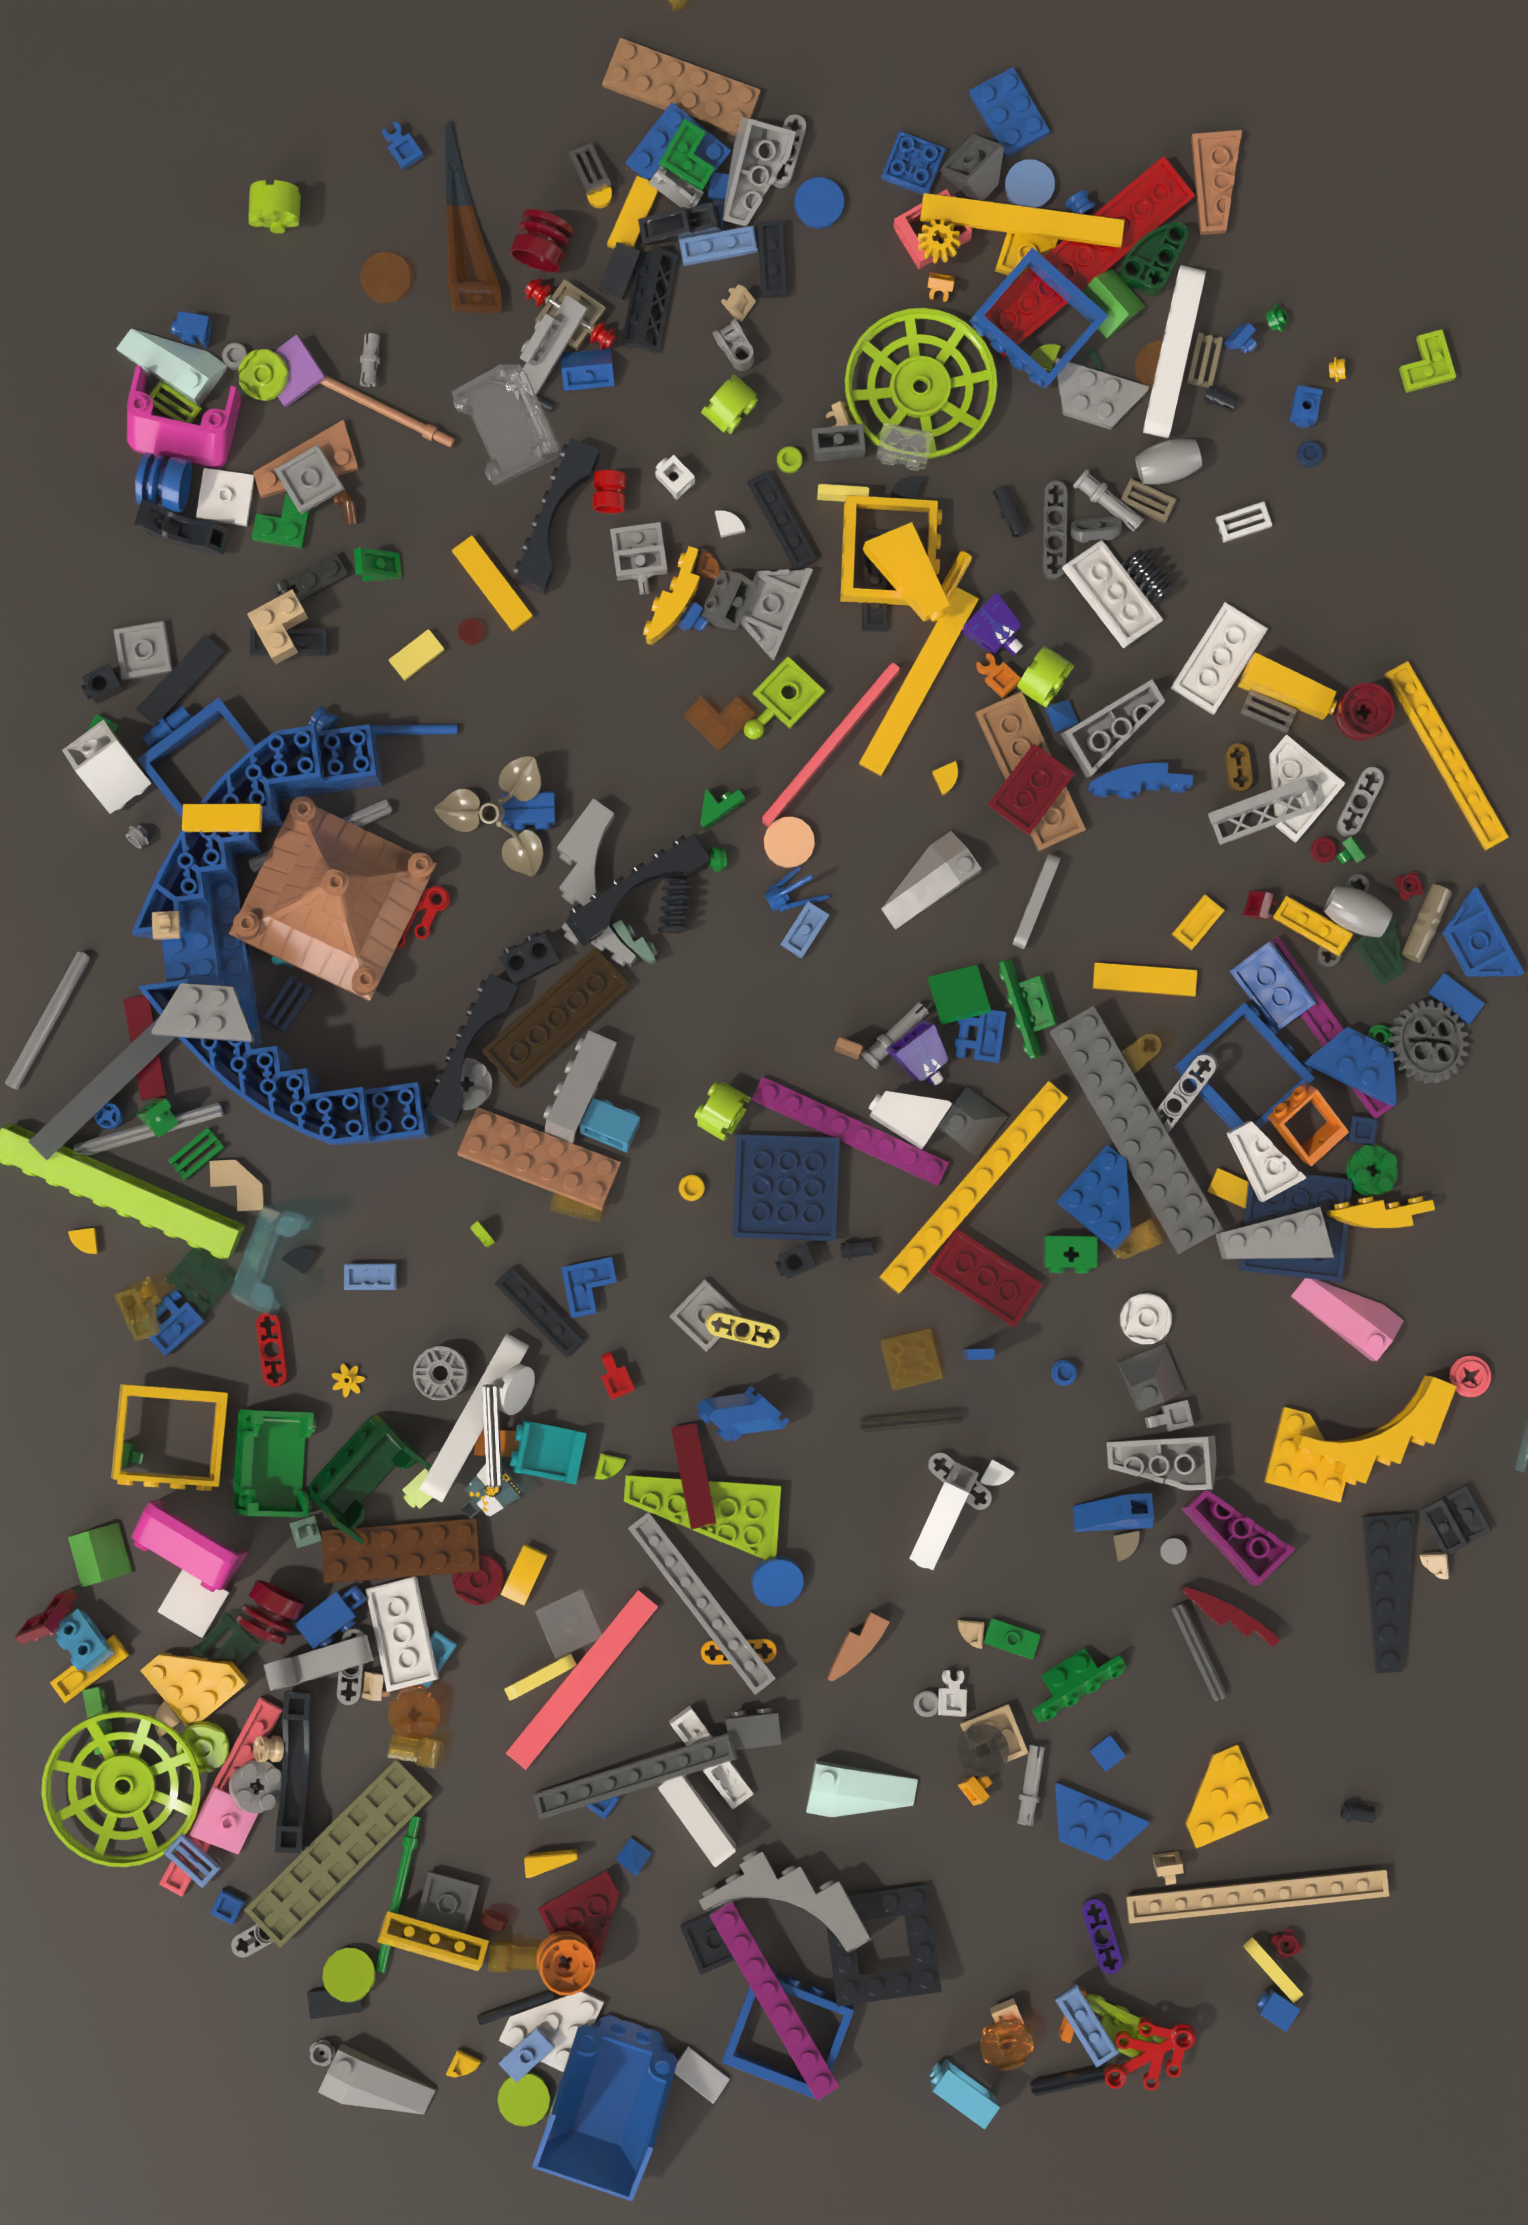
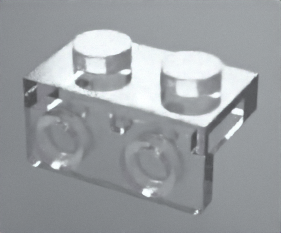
M883 422L876 459H880L881 463L886 465L903 464L906 465L907 469L919 471L921 468L926 469L933 433Z

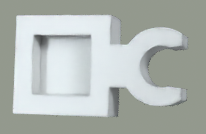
M950 1670L943 1671L942 1679L946 1684V1688L939 1689L938 1715L964 1717L966 1716L967 1690L960 1689V1684L964 1680L963 1671H957L956 1680L953 1681L950 1678Z

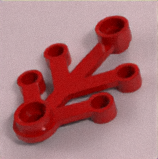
M433 886L430 889H424L421 895L423 899L419 900L402 935L403 942L397 945V949H401L406 945L405 937L417 912L424 909L427 910L421 924L415 927L414 933L420 940H425L430 936L429 928L436 913L445 910L450 904V894L444 887ZM435 895L442 896V901L438 904L433 902ZM421 927L427 929V933L424 936L418 935V930Z
M1149 2018L1140 2019L1138 2022L1139 2033L1145 2037L1155 2035L1167 2038L1160 2043L1133 2038L1129 2032L1119 2031L1115 2036L1118 2048L1123 2050L1130 2048L1144 2052L1121 2065H1109L1104 2072L1106 2084L1114 2089L1122 2087L1126 2082L1127 2074L1151 2061L1148 2072L1143 2075V2084L1147 2090L1157 2089L1164 2054L1173 2049L1172 2059L1166 2062L1165 2069L1168 2076L1172 2078L1178 2077L1182 2072L1181 2062L1184 2051L1192 2047L1196 2040L1194 2028L1186 2023H1179L1170 2028L1155 2025ZM1144 2025H1150V2026H1151V2027H1150L1149 2029H1147V2030L1142 2029V2026H1144ZM1181 2033H1187L1185 2037L1178 2036ZM1121 2038H1127V2039H1128V2040H1127L1126 2042H1124V2043H1122V2042L1119 2041ZM1171 2066H1177V2067H1178V2068H1177L1176 2070H1174V2071L1169 2070V2068H1170ZM1119 2072L1116 2076H1112L1110 2073ZM1152 2078L1155 2079V2082L1147 2083V2080Z

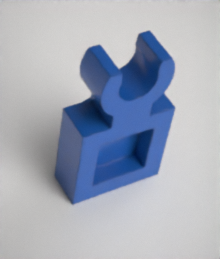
M394 121L393 125L396 132L389 134L384 128L382 133L385 140L392 143L388 146V149L401 169L404 170L424 156L411 135L408 133L402 136L401 126L398 122Z

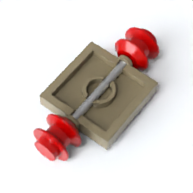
M541 278L529 282L525 289V293H527L526 300L534 298L536 300L535 306L537 307L546 304L535 319L536 323L545 314L554 317L564 298L570 296L587 307L588 311L568 345L578 351L589 334L590 343H600L601 351L605 347L609 349L616 340L614 335L615 329L612 328L609 331L605 329V322L597 324L606 311L605 306L565 279L553 295H551V285L542 286Z

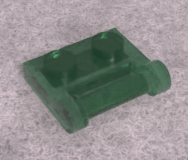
M194 1247L165 1279V1282L170 1286L174 1285L195 1303L203 1315L235 1281L230 1274L200 1248ZM184 1272L188 1273L210 1293L207 1299L202 1297L180 1276Z
M225 1612L220 1617L221 1621L189 1651L194 1657L207 1658V1660L218 1662L222 1660L231 1661L238 1668L260 1644L229 1613ZM230 1628L234 1633L209 1658L205 1652Z

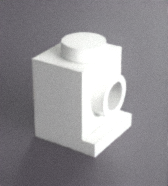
M675 455L670 459L664 458L656 466V478L676 500L695 484V476ZM672 474H676L678 476V479L676 481H671L669 479V476Z

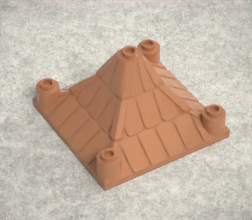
M296 797L290 805V811L239 914L234 918L229 935L370 1002L437 863L433 862L427 854L412 853L316 807L314 802L308 797Z

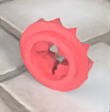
M1465 1356L1457 1359L1450 1368L1449 1380L1452 1385L1457 1386L1455 1391L1460 1395L1476 1397L1484 1393L1489 1387L1491 1372L1488 1365L1482 1359L1475 1356ZM1464 1369L1469 1372L1478 1370L1473 1376L1475 1384L1471 1381L1461 1383L1466 1376Z

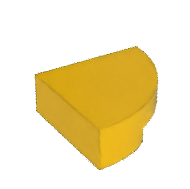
M956 761L932 771L942 796L952 789L957 780L958 767Z
M95 1228L68 1231L72 1243L79 1250L90 1254H98Z
M458 2049L446 2075L450 2077L467 2075L477 2069L481 2060Z

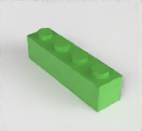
M102 1685L82 1690L88 1718L103 1712H109L108 1705H105L106 1692L105 1689H102ZM104 1719L97 1722L104 1735L111 1733V1721ZM115 1740L109 1741L110 1746L114 1750ZM99 1747L94 1749L95 1755L102 1754Z

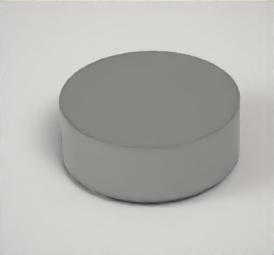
M230 343L224 348L222 358L228 368L239 370V365L248 352L243 345Z
M1168 1538L1160 1546V1555L1169 1564L1181 1563L1186 1557V1546L1177 1538Z
M923 1690L917 1693L913 1701L916 1712L923 1717L935 1715L938 1712V1696L930 1690Z

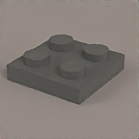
M429 1870L416 1920L466 1934L480 1884Z

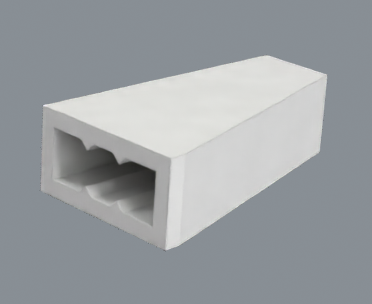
M955 1462L909 1558L915 1561L918 1566L931 1570L934 1569L978 1477V1472Z
M685 1776L662 1782L658 1785L660 1792L714 1867H717L736 1852L734 1840Z

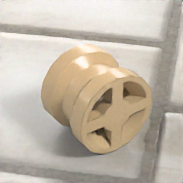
M258 1736L254 1741L253 1752L255 1760L257 1762H266L269 1759L272 1762L281 1761L284 1753L282 1738L280 1736H272L267 1739L265 1736Z

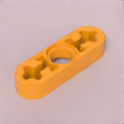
M746 1639L748 1643H754L753 1649H760L763 1643H766L768 1648H772V1652L768 1653L766 1658H763L761 1653H757L763 1663H768L775 1658L776 1646L770 1639ZM709 1640L703 1644L701 1656L706 1663L711 1665L731 1664L729 1660H723L724 1654H717L715 1659H710V1655L705 1654V1650H709L710 1645H715V1649L720 1650L714 1640Z

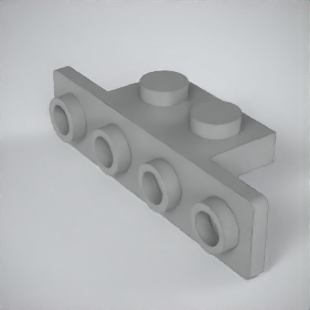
M566 296L554 317L545 314L544 317L537 321L534 328L536 331L531 339L524 343L521 349L522 354L520 358L526 364L515 381L518 386L532 395L539 393L588 311L587 307L570 296Z

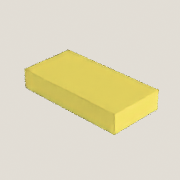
M832 484L818 485L817 500L845 502L847 495L869 497L868 487Z
M428 629L391 657L389 662L402 679L406 681L445 650Z

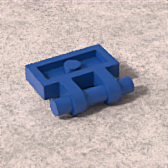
M991 1010V1013L979 1015V1018L971 1017L959 1020L958 1039H955L954 1047H957L955 1057L965 1059L967 1049H973V1060L998 1064L1006 1012ZM970 1026L978 1027L976 1041L968 1040Z
M177 1289L171 1294L163 1296L161 1298L162 1302L152 1311L148 1310L143 1315L144 1318L137 1324L143 1331L151 1325L153 1326L155 1331L148 1338L165 1356H168L205 1322L189 1302H186L180 1308L177 1306L176 1302L183 1297ZM169 1309L173 1315L162 1324L158 1318Z

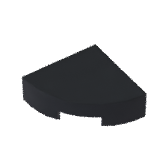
M919 476L906 477L896 483L891 494L902 499H916L924 478Z
M298 1248L288 1252L281 1260L304 1274L318 1252L308 1248Z

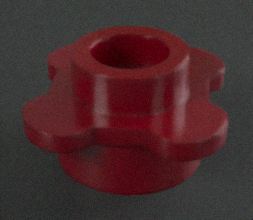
M1411 871L1404 877L1398 876L1394 880V884L1399 888V897L1402 900H1408L1413 895L1420 896L1424 891L1419 875L1414 871ZM1408 883L1411 884V888H1407Z
M1288 1928L1283 1934L1273 1935L1271 1938V1943L1277 1948V1956L1282 1960L1295 1953H1299L1302 1949L1301 1944L1295 1938V1931ZM1285 1942H1288L1289 1945H1288V1946H1284V1943H1285Z

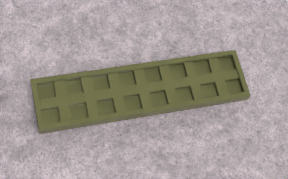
M396 1759L244 1911L281 1948L433 1797L432 1794Z

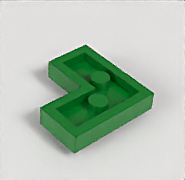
M684 118L658 165L699 191H702L715 167L694 155L706 132Z
M286 493L281 518L256 514L252 540L303 549L310 510L300 514L289 494Z

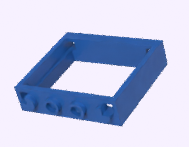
M1032 247L969 322L977 330L978 335H985L991 341V346L1001 354L1004 352L1011 358L1010 362L1016 369H1023L1029 374V379L1032 383L1035 382L1038 386L1046 389L1109 315ZM1026 266L1091 323L1050 373L1043 369L984 316Z
M217 698L137 759L181 818L183 816L182 804L155 771L154 766L222 715L249 750L256 746L220 698Z
M1244 1002L1183 1057L1174 1068L1182 1076L1191 1065L1190 1062L1243 1015L1301 1078L1298 1083L1254 1122L1260 1129L1269 1121L1267 1116L1273 1112L1278 1104L1283 1103L1295 1088L1303 1083L1309 1084L1314 1077L1311 1075L1312 1069L1304 1064V1061L1299 1062L1295 1058L1294 1049L1288 1043H1282L1276 1037L1278 1035L1277 1031L1269 1023L1265 1025L1258 1018L1260 1016L1258 1010L1251 1004L1247 1006ZM1185 1079L1194 1090L1197 1089V1083L1194 1079ZM1206 1083L1198 1093L1231 1130L1242 1125L1244 1122Z
M776 1976L786 1993L842 2014L840 2024L826 2058V2063L832 2071L854 2012L853 2005L837 2007L836 1997L833 1998L825 1995V1990L816 1986H811L809 1989L802 1986L800 1980L787 1976L786 1979ZM749 1985L723 2053L722 2063L815 2099L803 2077L735 2051L756 1996Z

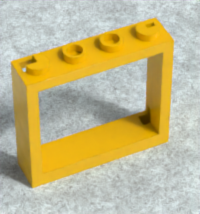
M847 495L844 502L840 601L910 606L898 591L853 588L856 508L928 512L927 556L935 574H939L940 559H936V549L940 550L941 534H937V525H941L942 509H938V501Z
M120 1384L111 1478L117 1479V1484L133 1485V1481H144L143 1486L159 1487L160 1483H170V1488L185 1489L186 1484L196 1485V1490L212 1491V1486L219 1487L228 1393ZM128 1396L216 1402L209 1477L121 1471Z

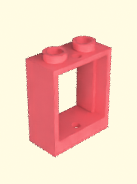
M947 189L937 194L941 196L956 197L955 195L951 196ZM922 203L895 218L893 226L918 269L933 262V256L925 259V251H919L918 245L920 241L917 240L918 238L910 226L920 220ZM955 226L960 232V236L957 239L961 242L960 246L971 240L973 228Z

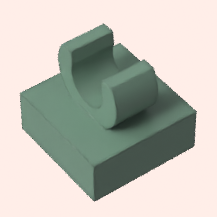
M316 1515L290 1523L297 1548L322 1541V1534Z

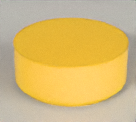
M603 186L601 191L597 192L595 189L592 191L593 194L589 196L587 194L590 205L595 208L608 206L612 200V190L610 187L606 188V186Z
M688 1175L680 1181L679 1192L684 1199L695 1201L704 1194L705 1186L700 1177Z

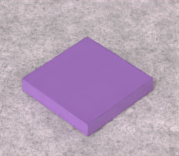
M295 335L274 351L286 362L289 372L288 384L278 396L283 406L288 407L326 379L323 371L300 336Z

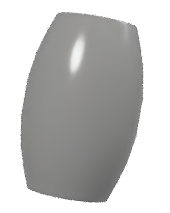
M1173 439L1157 443L1135 457L1138 475L1142 484L1158 485L1174 482L1191 475L1202 467V458L1195 439Z
M1335 886L1324 907V912L1343 928L1370 937H1381L1387 929L1393 914L1382 901L1373 895L1345 886Z

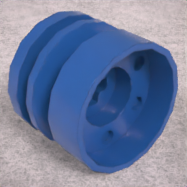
M145 452L139 463L135 480L137 505H140L141 500H145L158 506L162 497V506L165 510L183 512L188 501L191 486L192 468L190 460L171 457L166 466L164 455L157 454L155 457L154 453Z

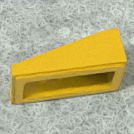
M578 1850L527 1853L524 1858L526 1878H531L577 1860Z

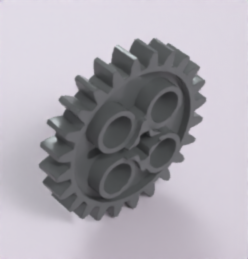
M1422 1000L1408 1005L1407 1009L1399 1011L1401 1017L1393 1019L1397 1026L1391 1027L1389 1030L1395 1036L1388 1038V1041L1393 1042L1395 1046L1391 1047L1389 1051L1397 1053L1392 1060L1401 1061L1399 1070L1407 1068L1406 1077L1415 1074V1082L1423 1080L1424 1084L1431 1083L1432 1081L1438 1083L1442 1079H1450V1074L1458 1073L1457 1067L1464 1065L1460 1058L1468 1056V1053L1462 1050L1463 1047L1469 1046V1043L1463 1041V1037H1466L1468 1033L1461 1032L1460 1029L1465 1024H1457L1456 1020L1459 1015L1451 1016V1007L1443 1009L1442 1002L1434 1005L1433 1000L1426 1001L1425 1003ZM1415 1023L1419 1027V1033L1415 1030ZM1438 1026L1442 1028V1035L1438 1031ZM1409 1039L1415 1041L1425 1039L1427 1042L1412 1043L1409 1042ZM1447 1041L1448 1045L1443 1043L1432 1045L1430 1042ZM1415 1049L1419 1052V1059L1415 1056ZM1438 1051L1442 1054V1061L1438 1057Z

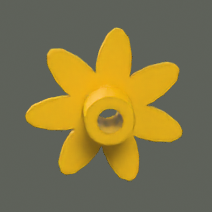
M342 1364V1374L332 1373L331 1376L339 1381L333 1386V1390L343 1388V1396L345 1398L348 1397L350 1389L355 1393H360L356 1383L363 1382L365 1378L355 1376L358 1372V1366H354L349 1371L347 1366Z

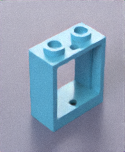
M946 2059L941 2064L937 2062L929 2074L931 2076L932 2091L985 2129L1000 2108L996 2095Z

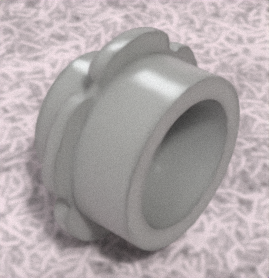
M138 825L136 828L134 826L129 827L130 830L126 837L134 846L141 849L144 845L149 844L148 837L150 835L142 826Z
M320 2040L318 2043L314 2042L310 2047V2059L315 2065L327 2066L331 2063V2059L335 2057V2048L327 2040ZM320 2051H324L325 2054L321 2055Z

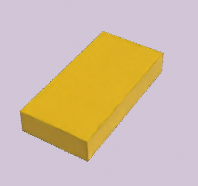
M1204 894L1172 935L1192 950L1225 910Z
M1217 1168L1207 1192L1245 1209L1248 1181Z

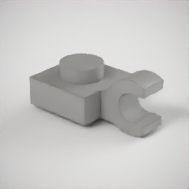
M1188 1400L1161 1406L1163 1414L1145 1418L1147 1428L1166 1424L1167 1431L1194 1425Z

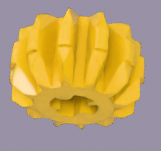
M944 218L940 220V224H937L932 219L930 227L927 225L922 226L923 233L918 234L917 240L921 242L918 245L919 251H925V259L933 256V263L935 264L938 262V257H941L942 261L946 263L948 255L951 257L956 256L955 249L960 248L961 242L957 240L960 232L953 231V223L945 226ZM935 238H939L940 241H943V244L935 241Z

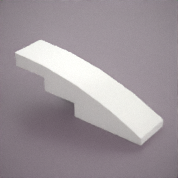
M688 1706L669 1720L670 1725L686 1746L714 1738L691 1706ZM731 1761L703 1770L732 1810L753 1795V1792Z

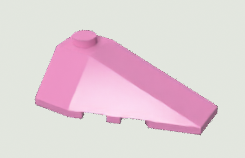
M1304 1278L1291 1295L1294 1300L1371 1361H1377L1394 1340L1404 1321L1381 1303L1315 1279Z

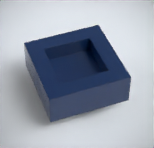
M1351 1116L1347 1142L1374 1145L1377 1119Z

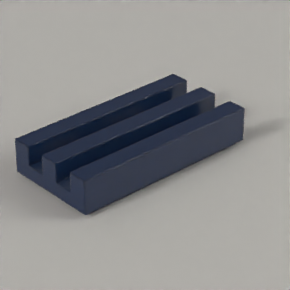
M291 975L263 1018L286 1033L314 989ZM295 983L296 987L286 1000L285 1004L283 1005L275 1019H273V1014L283 1001L284 997L286 996L292 985ZM304 989L305 992L303 993V995L291 1011L290 1015L288 1016L284 1024H281L280 1020L282 1019V1017L284 1016V1014L286 1013V1011L288 1010V1008L290 1007V1005L292 1004L300 990Z

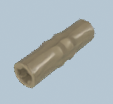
M1436 884L1431 885L1401 953L1402 956L1414 962H1422L1452 895L1449 889Z

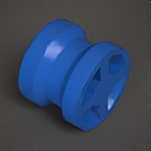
M1086 190L1077 192L1065 202L1067 209L1075 214L1083 215L1093 213L1096 205L1094 202L1089 201V194Z
M320 706L312 715L308 726L314 725L318 731L331 730L336 727L339 717L335 714L330 715L327 713L326 708Z
M107 1103L95 1115V1120L101 1127L116 1129L122 1124L124 1113L119 1106Z

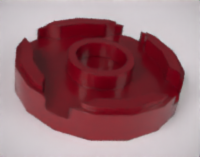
M480 1553L481 1571L454 1573L452 1576L453 1586L458 1597L466 1603L476 1606L487 1604L496 1599L502 1591L504 1584V1573L499 1562L492 1556Z

